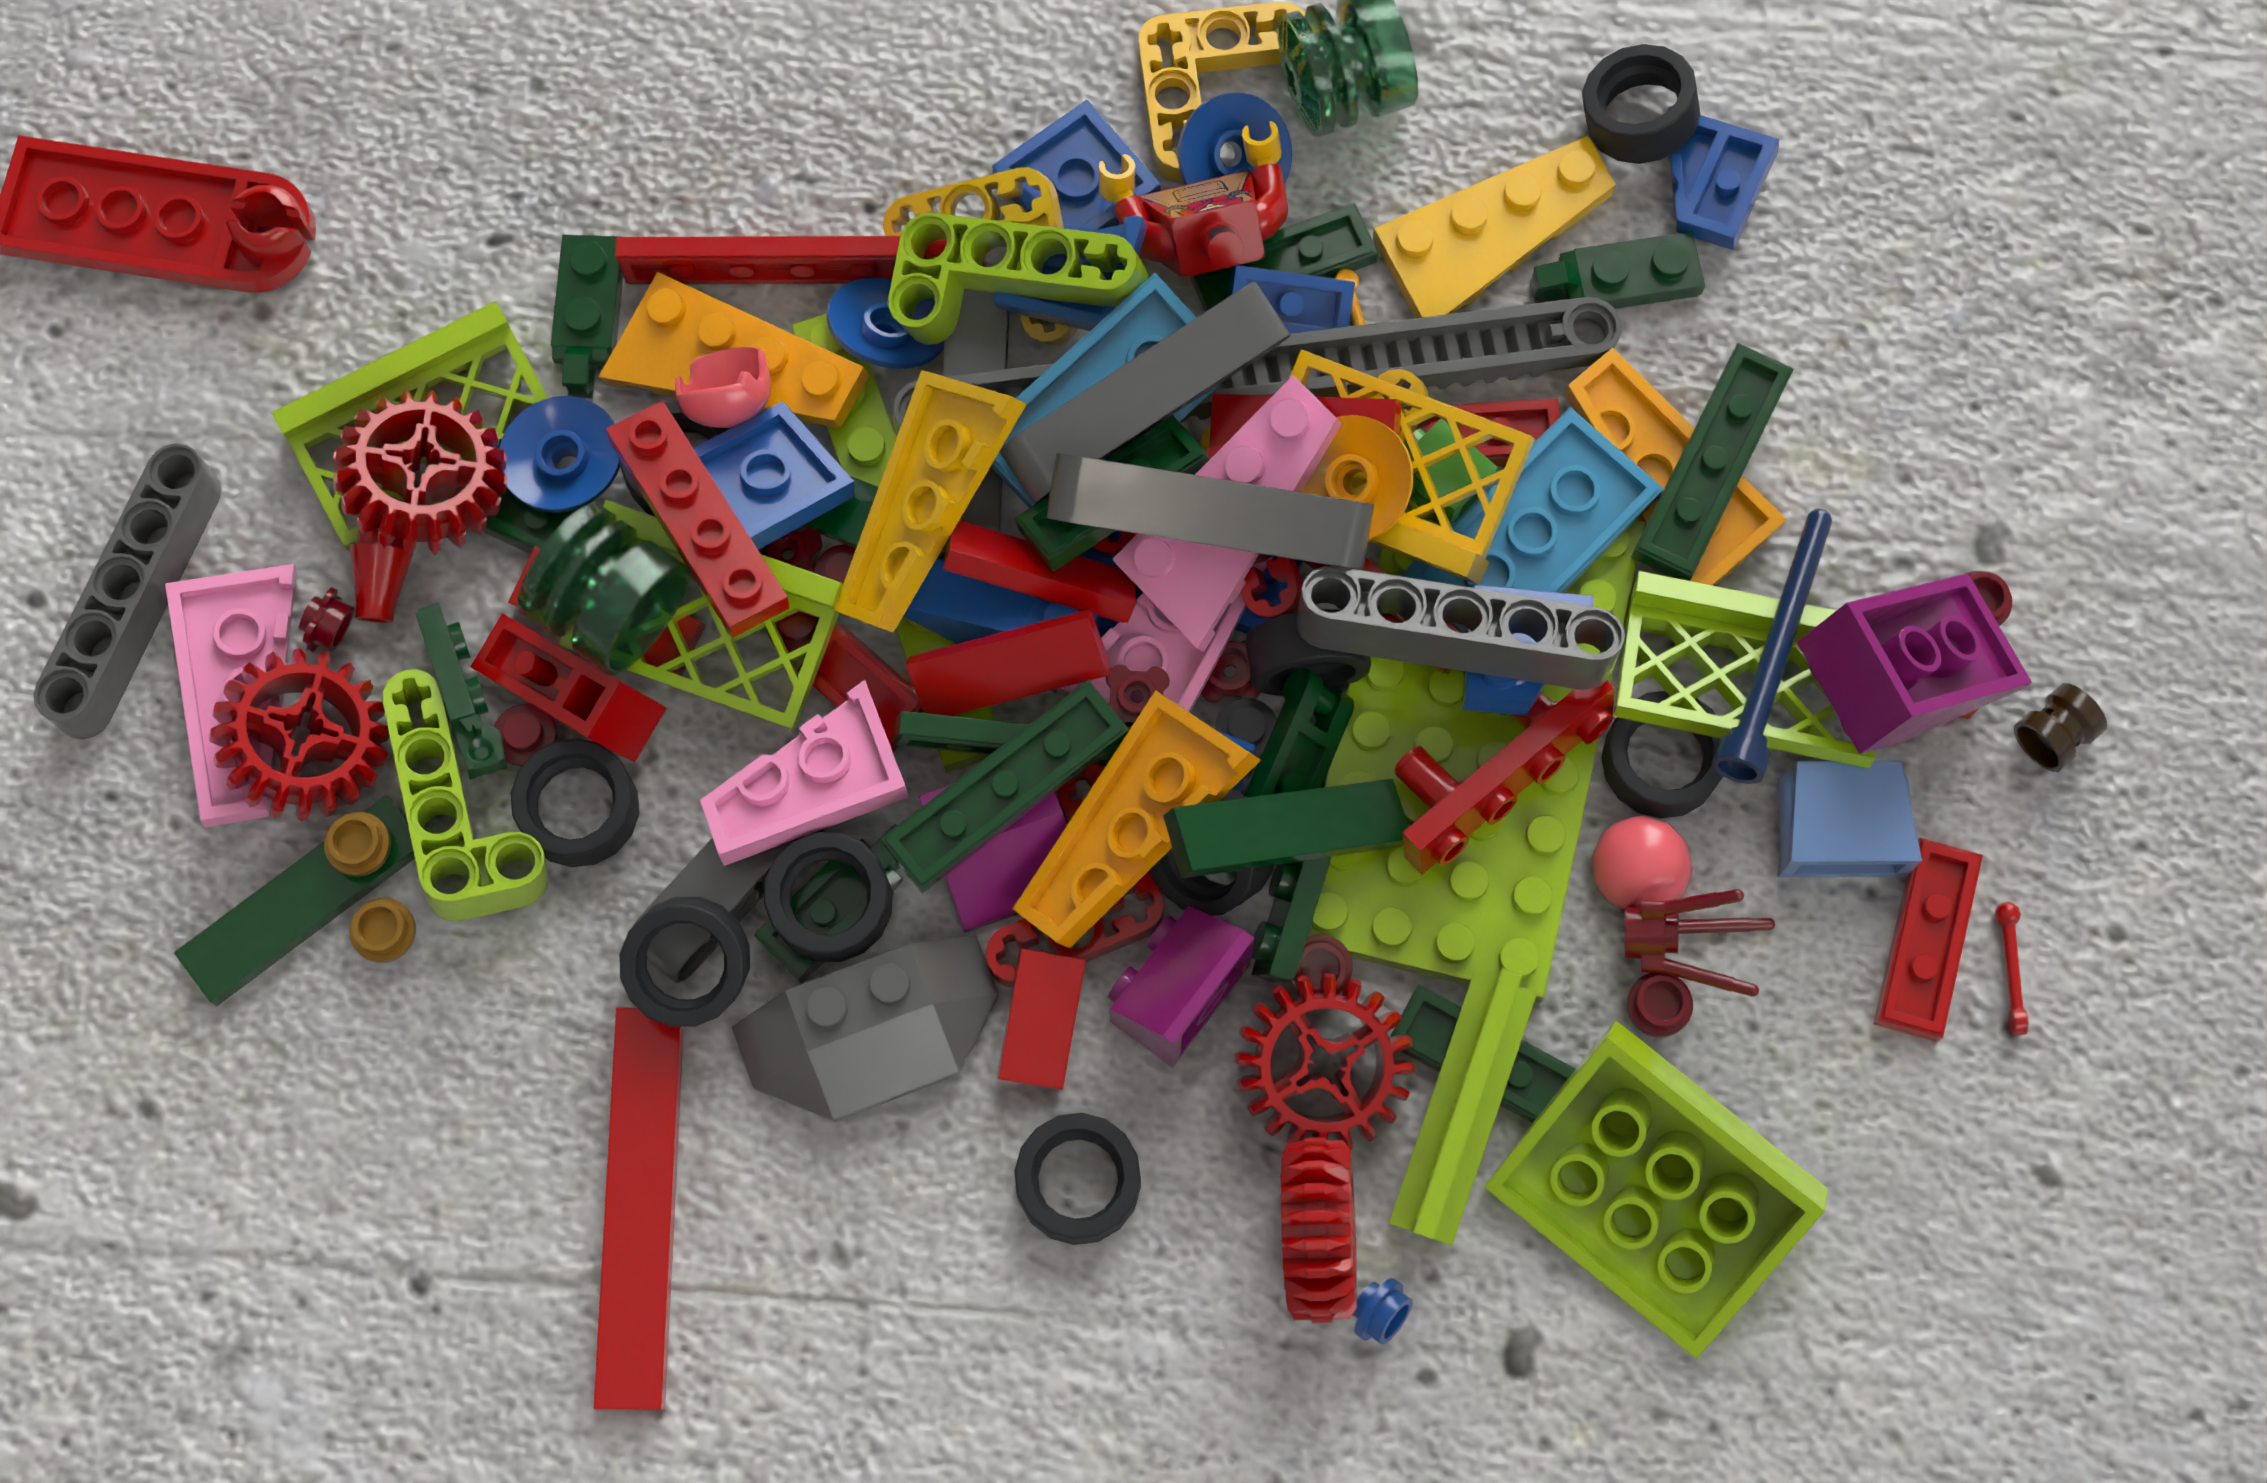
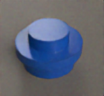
M1394 1278L1386 1280L1381 1285L1372 1282L1358 1297L1357 1308L1353 1313V1316L1357 1318L1354 1333L1364 1341L1373 1338L1381 1345L1386 1344L1396 1335L1411 1311L1413 1300L1403 1293V1285Z

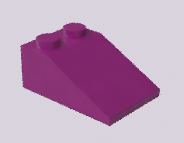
M1968 573L1847 602L1796 642L1809 664L1811 674L1821 685L1840 719L1844 732L1852 740L1859 754L1901 743L2020 691L2032 683Z

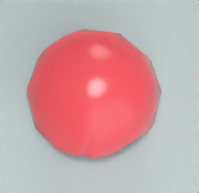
M737 347L700 356L690 364V380L687 385L683 383L681 376L675 378L676 400L680 411L693 422L714 428H732L755 417L765 407L772 388L766 354L758 347Z
M1647 816L1630 817L1612 825L1602 833L1591 856L1596 887L1611 905L1625 910L1626 907H1642V901H1667L1682 898L1693 874L1687 842L1669 823Z

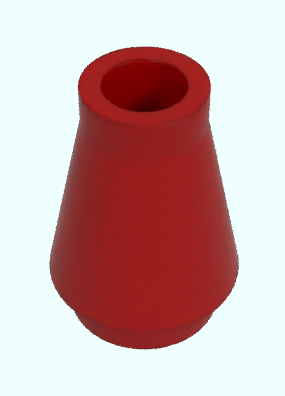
M379 529L363 535L358 530L357 542L350 544L356 600L355 619L374 623H393L395 607L414 552L408 555L404 550L403 540L396 538L391 544L383 548L378 541Z

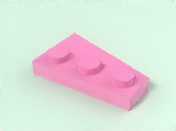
M865 680L847 692L848 700L824 718L817 714L799 727L801 734L773 755L762 754L700 800L718 855L724 866L909 798L904 780Z

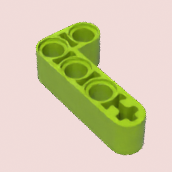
M922 213L912 218L904 226L900 236L889 292V309L893 318L917 342L926 345L938 344L946 340L956 328L964 289L1117 307L1148 279V273L1133 246L1126 239L1113 234L939 213ZM937 240H947L944 251L938 257L928 260L924 259L925 251L931 243ZM996 247H1007L1005 257L999 264L993 267H983L985 255L990 250ZM1056 254L1067 255L1066 263L1060 271L1054 274H1042L1044 263L1050 257ZM1087 259L1092 266H1087ZM1122 262L1125 270H1115L1117 263ZM1102 272H1114L1112 280H1107ZM935 299L934 308L927 317L920 320H912L913 311L921 301Z
M409 669L396 673L387 681L383 690V706L418 876L430 910L441 919L463 921L526 907L537 902L545 894L548 887V869L540 843L531 835L523 832H507L474 840L449 719L438 682L429 673L419 669ZM421 702V710L426 727L413 728L409 714V704ZM426 757H436L443 761L441 767L430 774H418L412 771L413 766L419 760ZM438 815H448L456 819L455 824L448 831L441 834H432L424 830L426 823ZM515 860H525L534 865L533 870L521 879L511 880L501 875L502 869L508 863ZM450 874H460L469 879L467 885L457 893L444 894L436 890L438 882Z

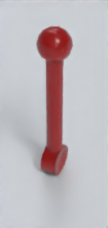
M2004 902L1997 906L1994 916L1996 922L2002 926L2010 1003L2008 1029L2011 1035H2026L2029 1021L2027 1011L2023 1008L2015 926L2020 920L2021 912L2014 903Z

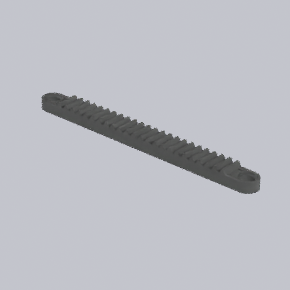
M1583 297L1293 333L1276 348L1224 381L1181 422L1191 416H1197L1200 420L1209 418L1212 410L1213 393L1274 395L1289 380L1301 349L1376 378L1388 370L1403 369L1417 376L1426 388L1436 385L1440 390L1446 389L1451 384L1458 382L1462 386H1469L1475 381L1483 379L1487 384L1493 383L1500 377L1507 376L1509 380H1516L1522 375L1530 373L1534 378L1543 375L1547 371L1591 366L1612 347L1615 348L1622 334V321L1618 312L1608 302L1599 298ZM1580 319L1595 321L1604 332V340L1597 344L1582 342L1574 333L1573 323ZM1054 363L946 377L1016 398ZM1312 369L1305 387L1315 397H1340L1333 377ZM917 381L905 385L899 390L894 399L893 427L896 435L899 433ZM1404 381L1400 387L1409 389L1411 384ZM1345 382L1350 394L1362 389L1359 386Z

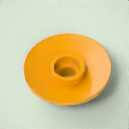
M1365 416L1337 417V419L1342 423V426L1301 492L1374 504L1369 542L1391 529L1404 513L1413 488L1412 462L1403 441L1385 424ZM1364 472L1367 478V485L1361 493L1354 495L1350 490V481L1355 474Z

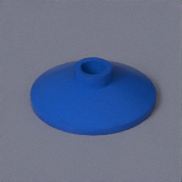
M1225 93L1212 97L1202 103L1188 118L1179 139L1178 164L1185 185L1250 170L1252 173L1256 167L1249 164L1246 159L1242 131L1248 125L1252 140H1266L1271 135L1269 121H1273L1278 127L1282 154L1276 164L1282 168L1285 185L1291 169L1292 143L1288 128L1280 114L1263 99L1246 93ZM1225 143L1231 144L1235 152L1234 159L1229 165H1225L1220 159V150Z
M864 278L843 285L833 294L827 309L826 319L828 328L836 342L843 349L866 363L890 369L915 368L931 362L944 349V341L929 345L917 342L893 318L889 309V292L892 279ZM933 299L921 301L913 311L912 320H920L927 317L932 312L935 301Z
M557 396L530 405L510 423L500 443L499 449H503L507 457L506 470L503 472L508 477V489L525 505L544 512H568L592 503L610 487L620 469L619 457L609 443L606 428L615 424L614 421L600 406L579 397ZM569 456L576 458L569 467L557 469L561 459Z

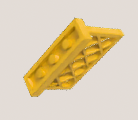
M1301 349L1290 377L1294 375L1304 386H1306L1310 373L1314 369L1333 377L1340 397L1371 398L1380 394L1419 409V411L1406 416L1401 405L1400 432L1403 431L1414 458L1412 462L1413 474L1419 471L1431 502L1407 513L1404 512L1391 529L1369 542L1480 585L1489 565V561L1485 558L1535 439L1531 435ZM1345 382L1359 386L1362 389L1350 394ZM1434 416L1446 419L1456 442L1423 457L1411 427ZM1459 425L1478 432L1464 438ZM1491 438L1514 445L1505 468L1481 479L1469 448ZM1461 453L1472 484L1439 497L1427 467ZM1367 482L1351 489V492L1354 495L1361 493L1365 489ZM1497 485L1490 502L1486 489ZM1477 494L1485 516L1474 540L1453 531L1444 508ZM1435 512L1441 526L1421 518Z

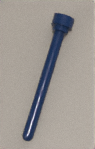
M1814 509L1806 518L1739 725L1731 728L1728 735L1720 738L1712 761V767L1717 773L1735 782L1754 784L1762 781L1771 756L1770 750L1767 748L1768 740L1763 734L1832 525V517L1824 509Z

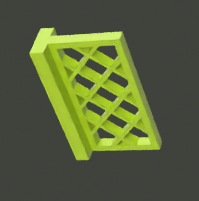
M497 301L271 412L279 429L295 453L343 546L347 550L350 549V544L357 542L359 529L357 527L350 529L341 512V498L343 495H337V492H335L333 497L325 480L334 482L333 476L336 473L318 468L308 448L330 437L340 439L344 426L352 427L355 425V416L360 408L376 414V402L381 395L393 405H398L401 401V394H403L405 389L414 396V402H424L430 387L442 381L464 387L459 400L462 403V416L467 413L474 391L506 400L496 428V433L499 437V449L515 404L529 407L536 402L548 398ZM508 349L517 365L510 389L506 390L477 381L484 360ZM470 368L467 378L456 375ZM523 380H525L533 397L519 393ZM444 446V448H443L445 451H448V452H451V453L454 452L452 449L448 448L447 446ZM422 457L421 464L426 465V457ZM382 490L390 497L405 503L403 498L397 493ZM441 499L434 502L433 504L442 503L448 499Z
M605 500L597 524L602 526V530L558 645L796 731L838 615H844L834 611L843 584L761 555L788 596L790 609L731 638L702 590L703 597L671 611L659 581L682 570L691 572L658 519ZM615 546L635 553L645 576L616 590L613 589L606 573V568ZM648 558L667 565L654 571ZM601 585L605 595L595 599ZM650 586L663 616L631 630L619 600ZM610 605L623 635L601 646L580 640L588 615ZM708 606L721 637L690 651L676 621ZM798 611L819 618L811 642L788 653L775 622ZM668 625L681 656L658 667L646 664L636 640ZM767 627L780 658L748 672L735 642ZM628 645L633 659L614 651ZM726 646L740 677L717 688L705 685L695 661ZM805 657L798 675L793 662ZM686 666L691 679L674 674L672 671ZM785 667L794 687L785 713L764 706L753 684L754 681ZM744 686L750 700L730 693Z
M1639 571L1628 601L1623 627L1626 628L1614 717L1717 738L1728 735L1731 728L1739 725L1747 700L1730 679L1748 669L1755 675L1780 599ZM1806 604L1787 660L1795 662L1803 672L1785 682L1781 680L1774 703L1779 701L1798 724L1789 729L1772 727L1767 722L1763 734L1768 740L1767 748L1870 769L1875 759L1876 750L1859 754L1853 743L1836 740L1823 726V724L1838 716L1832 705L1813 715L1793 693L1813 682L1826 696L1819 682L1811 674L1809 664L1796 642L1837 610ZM1640 632L1670 637L1677 646L1656 656L1641 640ZM1706 645L1732 649L1740 659L1719 669L1701 648ZM1687 656L1705 678L1685 689L1666 667ZM1638 659L1642 665L1636 668V661ZM1652 675L1670 696L1660 703L1632 698L1633 685ZM1715 688L1734 710L1724 716L1708 714L1695 699Z
M1502 968L1498 977L1494 978L1474 971L1389 1220L1390 1224L1453 1246L1537 996V992L1519 986L1522 974Z

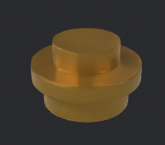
M351 812L341 816L330 826L325 836L324 850L330 864L339 872L354 877L365 876L378 870L387 860L391 850V836L385 824L376 816L366 812Z
M377 898L366 902L356 911L350 923L349 936L354 949L365 959L376 963H387L402 957L410 949L416 936V922L410 910L401 902L391 898Z

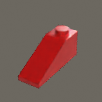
M503 613L470 666L472 669L582 735L633 763L636 762L667 709L665 706Z

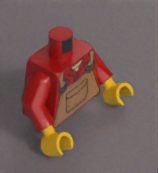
M1269 121L1271 135L1263 141H1255L1250 138L1248 125L1243 128L1242 138L1246 159L1249 164L1256 167L1252 173L1250 170L1137 196L1134 195L1135 163L1130 156L1126 154L1121 155L1122 174L1118 175L1109 173L1105 168L1104 162L1100 161L1099 192L1105 200L1116 203L1114 212L1120 225L1124 224L1125 217L1134 215L1144 217L1148 225L1139 254L1140 259L1162 263L1179 277H1190L1260 260L1265 257L1263 240L1271 238L1286 222L1288 216V203L1282 168L1276 164L1281 158L1282 150L1278 127L1273 121Z

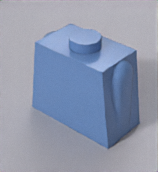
M1821 759V761H1797L1791 770H1787L1780 775L1777 785L1780 821L1778 878L1906 877L1922 862L1911 810L1909 781L1903 772L1901 761H1873L1870 769Z

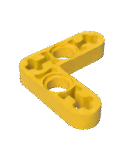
M1268 2L1164 14L1153 17L1143 24L1139 32L1138 41L1139 63L1153 160L1157 171L1164 178L1173 182H1184L1176 154L1172 151V129L1184 127L1191 114L1202 104L1197 73L1283 64L1294 61L1304 52L1308 36V19L1305 12L1299 6L1290 2ZM1284 25L1286 32L1290 33L1289 39L1279 40L1277 33L1273 32L1274 26ZM1253 26L1256 27L1255 38H1257V45H1249L1250 27ZM1226 28L1234 31L1240 41L1231 49L1218 50L1208 43L1207 37L1216 29ZM1157 39H1169L1170 45L1173 46V67L1162 69L1161 49L1157 45ZM1177 87L1188 94L1189 100L1182 108L1173 110L1162 107L1157 102L1156 96L1165 88Z
M1029 167L1015 168L903 196L895 200L887 208L883 218L885 235L901 236V225L909 222V212L913 211L917 216L922 213H939L936 204L940 203L939 214L955 215L957 204L962 198L968 195H978L985 206V213L982 219L1064 229L1058 195L1054 184L1045 175ZM1026 182L1032 188L1041 191V197L1032 200V210L1029 212L1018 204L999 207L997 199L992 192L998 188L997 195L1005 200L1018 197L1023 194L1022 184ZM1000 209L1005 216L1003 220H1000ZM1020 315L1024 330L1032 338L1048 345H1060L1069 341L1078 330V328L1055 323L1056 330L1051 332L1049 327L1037 323V318Z

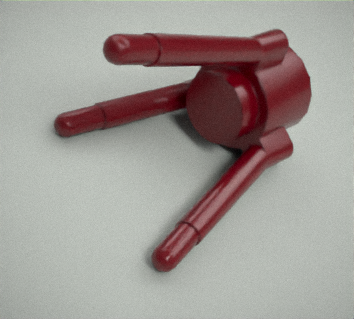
M1739 889L1667 901H1642V907H1626L1625 958L1641 959V972L1665 973L1729 992L1733 991L1755 997L1759 993V987L1753 983L1666 959L1665 953L1678 954L1679 934L1769 931L1774 929L1775 921L1772 918L1679 919V913L1740 902L1744 898V893Z

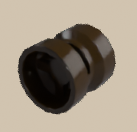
M2062 683L2045 698V707L2041 711H2030L2014 725V735L2023 751L2034 762L2051 772H2059L2076 757V747L2080 744H2091L2107 729V720L2102 709L2089 694L2075 685Z

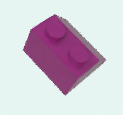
M948 786L919 795L921 807ZM1055 792L945 876L965 933L1018 915L1013 910V907L1067 826Z
M1190 906L1187 907L1178 920L1170 915L1167 916L1153 933L1147 944V947L1153 953L1139 971L1131 966L1128 967L1111 988L1107 996L1108 999L1114 1002L1109 1009L1110 1022L1173 1068L1250 967L1254 937L1241 928Z

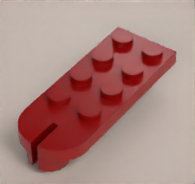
M18 135L0 194L1 255L248 293L271 291L293 280L303 270L312 252L304 239L315 241L316 221L311 207L301 191L293 183L281 176Z

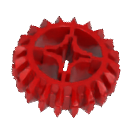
M405 389L403 394H401L400 404L393 405L381 395L376 402V414L360 408L355 416V427L344 426V430L340 435L342 447L337 448L333 455V467L337 470L333 476L334 490L337 492V495H343L341 498V508L346 516H357V528L361 531L362 535L379 528L378 541L383 548L391 544L396 538L403 540L404 550L410 555L416 549V542H428V548L436 556L441 550L442 539L448 538L453 544L461 548L466 542V530L481 535L486 529V516L496 517L501 506V498L499 496H503L507 489L508 477L503 472L506 470L507 457L503 449H498L499 437L495 428L483 429V417L479 410L462 416V403L459 401L458 396L446 406L438 404V397L433 389L425 397V402H414L413 396ZM438 443L447 446L448 448L455 451L457 454L445 451L438 445ZM426 457V472L422 474L420 486L416 488V470H420L421 459ZM375 483L382 484V490L397 493L403 498L405 503L390 497ZM441 499H449L442 503L433 504L434 502Z
M300 647L293 651L290 665H285L281 657L273 651L266 656V672L249 662L242 670L244 683L229 680L225 684L223 693L228 701L216 702L212 713L213 718L222 724L211 728L209 741L223 747L214 756V764L217 768L236 767L227 777L226 785L229 789H239L246 784L252 786L246 798V803L249 807H255L266 796L273 800L270 808L271 816L274 818L281 817L285 805L293 804L296 805L295 814L297 819L302 822L303 820H308L312 803H317L320 811L326 817L334 815L337 809L335 796L352 806L358 802L360 797L357 785L366 788L373 787L378 775L372 767L384 766L388 756V752L379 744L387 742L390 735L388 725L376 722L384 716L383 702H364L371 695L374 687L371 680L361 681L355 685L350 683L355 669L352 663H346L341 666L336 673L328 669L331 656L327 651L318 656L316 665L306 664V655ZM303 693L300 700L293 706L281 708L269 705L266 710L257 708L268 699L281 694ZM322 699L340 711L346 719L352 735L343 733V726L336 725L325 717L321 708ZM308 712L310 717L306 728L310 730V734L306 738L305 743H301L298 755L292 757L291 753L295 741L291 739V736L296 726H300L304 713ZM247 733L259 736L258 742L272 747L277 752L280 759L279 771L274 770L261 760L254 751ZM334 758L345 761L337 769L327 774L316 777H298L301 769L310 762L326 761L332 763Z
M1324 973L1320 981V993L1313 994L1310 980L1307 976L1302 975L1296 978V988L1299 994L1297 999L1291 1000L1288 992L1280 985L1272 989L1273 998L1281 1006L1274 1014L1260 1003L1254 1005L1252 1008L1253 1013L1265 1021L1266 1024L1261 1032L1250 1026L1241 1027L1239 1035L1245 1040L1257 1044L1255 1053L1247 1051L1236 1052L1234 1054V1062L1241 1066H1254L1255 1074L1239 1078L1236 1084L1241 1092L1260 1089L1261 1095L1252 1099L1246 1108L1252 1116L1260 1115L1269 1108L1273 1109L1274 1112L1267 1119L1264 1130L1270 1136L1280 1132L1284 1125L1289 1123L1291 1127L1287 1134V1143L1303 1141L1307 1131L1312 1132V1138L1326 1137L1327 1140L1328 1134L1335 1133L1336 1140H1343L1349 1149L1352 1150L1353 1141L1349 1129L1357 1126L1360 1134L1367 1141H1372L1377 1137L1374 1127L1367 1120L1369 1117L1376 1113L1389 1124L1396 1120V1114L1382 1103L1388 1094L1403 1101H1406L1409 1097L1410 1092L1404 1087L1392 1083L1394 1074L1410 1075L1414 1073L1415 1066L1413 1063L1405 1060H1394V1052L1408 1049L1412 1046V1040L1407 1035H1397L1389 1038L1387 1032L1398 1026L1402 1021V1017L1397 1011L1387 1012L1379 1018L1374 1015L1385 999L1380 992H1372L1360 1004L1357 1000L1361 992V981L1350 978L1345 984L1342 995H1336L1337 982L1335 975ZM1324 1008L1338 1009L1355 1016L1363 1026L1351 1034L1346 1032L1334 1039L1324 1038L1311 1025L1304 1013ZM1288 1025L1298 1044L1299 1056L1296 1063L1288 1071L1284 1072V1077L1273 1084L1271 1076L1273 1047L1280 1033ZM1307 1034L1314 1044L1329 1054L1335 1053L1338 1050L1341 1051L1339 1053L1340 1063H1332L1338 1067V1071L1334 1076L1341 1085V1091H1339L1335 1083L1330 1079H1326L1319 1072L1313 1073L1310 1076L1307 1075L1309 1074L1308 1064L1315 1063L1309 1058L1314 1050L1306 1039ZM1374 1043L1376 1051L1375 1075L1367 1093L1359 1100L1356 1095L1357 1092L1350 1081V1070L1353 1063L1361 1055L1365 1054L1364 1049ZM1313 1088H1323L1329 1091L1343 1112L1325 1117L1309 1116L1295 1111L1286 1105L1284 1101L1296 1093L1301 1095Z
M1326 1137L1305 1138V1141L1288 1142L1282 1151L1280 1174L1282 1268L1287 1310L1294 1320H1311L1312 1324L1333 1323L1334 1320L1350 1319L1357 1308L1356 1215L1351 1150L1343 1140H1327Z

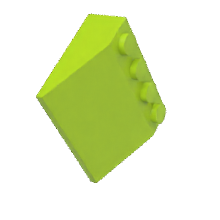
M1616 1020L1580 1062L1571 1076L1557 1091L1542 1113L1532 1123L1484 1185V1188L1696 1360L1825 1212L1828 1188Z

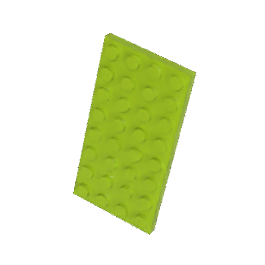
M1410 499L1404 512L1407 513L1419 506ZM1429 515L1421 518L1433 524L1439 525ZM1636 520L1565 593L1594 596L1593 607L1610 611L1619 619L1623 626L1637 560L1632 558L1631 555L1643 533L1645 522ZM1382 547L1378 567L1388 575L1400 576L1415 560ZM1586 643L1578 644L1585 652L1601 654L1592 645ZM1370 656V672L1358 682L1349 684L1347 694L1354 700V710L1330 765L1325 787L1393 779L1408 827H1410L1430 809L1395 775L1396 764L1407 752L1414 747L1422 746L1457 782L1465 781L1526 729L1511 714L1462 710L1464 671L1452 669L1449 674H1443L1434 666ZM1614 668L1611 672L1610 677L1608 678V681L1610 683L1612 681ZM1545 684L1542 691L1553 702L1562 700L1574 688ZM1599 738L1590 744H1585L1581 741L1564 755L1566 757L1565 762L1553 777L1543 784H1537L1535 781L1517 795L1518 799L1515 806L1503 819L1493 825H1489L1487 822L1482 824L1468 836L1469 842L1465 849L1453 861L1444 866L1437 862L1421 875L1404 857V845L1401 847L1333 856L1308 936L1326 934L1335 937L1345 945L1351 958L1467 986L1470 984L1474 971L1497 978L1502 968L1522 974L1519 986L1537 992L1535 1002L1541 1003L1547 986Z

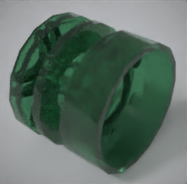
M1337 0L1335 6L1336 23L1322 3L1307 6L1305 17L1299 10L1279 15L1277 38L1285 84L1301 119L1314 137L1334 132L1336 121L1341 127L1356 125L1359 116L1358 98L1364 109L1372 117H1381L1415 105L1418 97V76L1415 58L1407 29L1394 0Z
M593 502L582 506L569 516L548 538L532 561L522 581L517 603L519 612L532 621L543 622L544 629L551 635L561 638L573 633L571 638L573 650L604 673L615 676L626 671L638 661L660 637L674 617L685 596L690 581V571L685 563L657 543L648 540L636 545V529L622 520L616 521V514L603 505Z

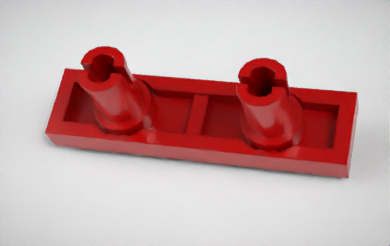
M663 400L606 428L609 443L731 638L790 609L788 596Z
M1607 680L1603 685L1594 689H1574L1562 700L1553 702L1542 691L1527 716L1511 714L1526 730L1465 781L1457 782L1422 746L1419 745L1407 752L1396 764L1395 775L1430 810L1402 832L1404 857L1421 875L1437 862L1444 866L1453 861L1467 846L1470 834L1485 822L1493 825L1503 819L1515 806L1518 799L1517 795L1534 781L1537 784H1543L1548 781L1564 764L1566 759L1564 755L1581 741L1585 744L1594 742L1608 729L1613 721L1615 687Z

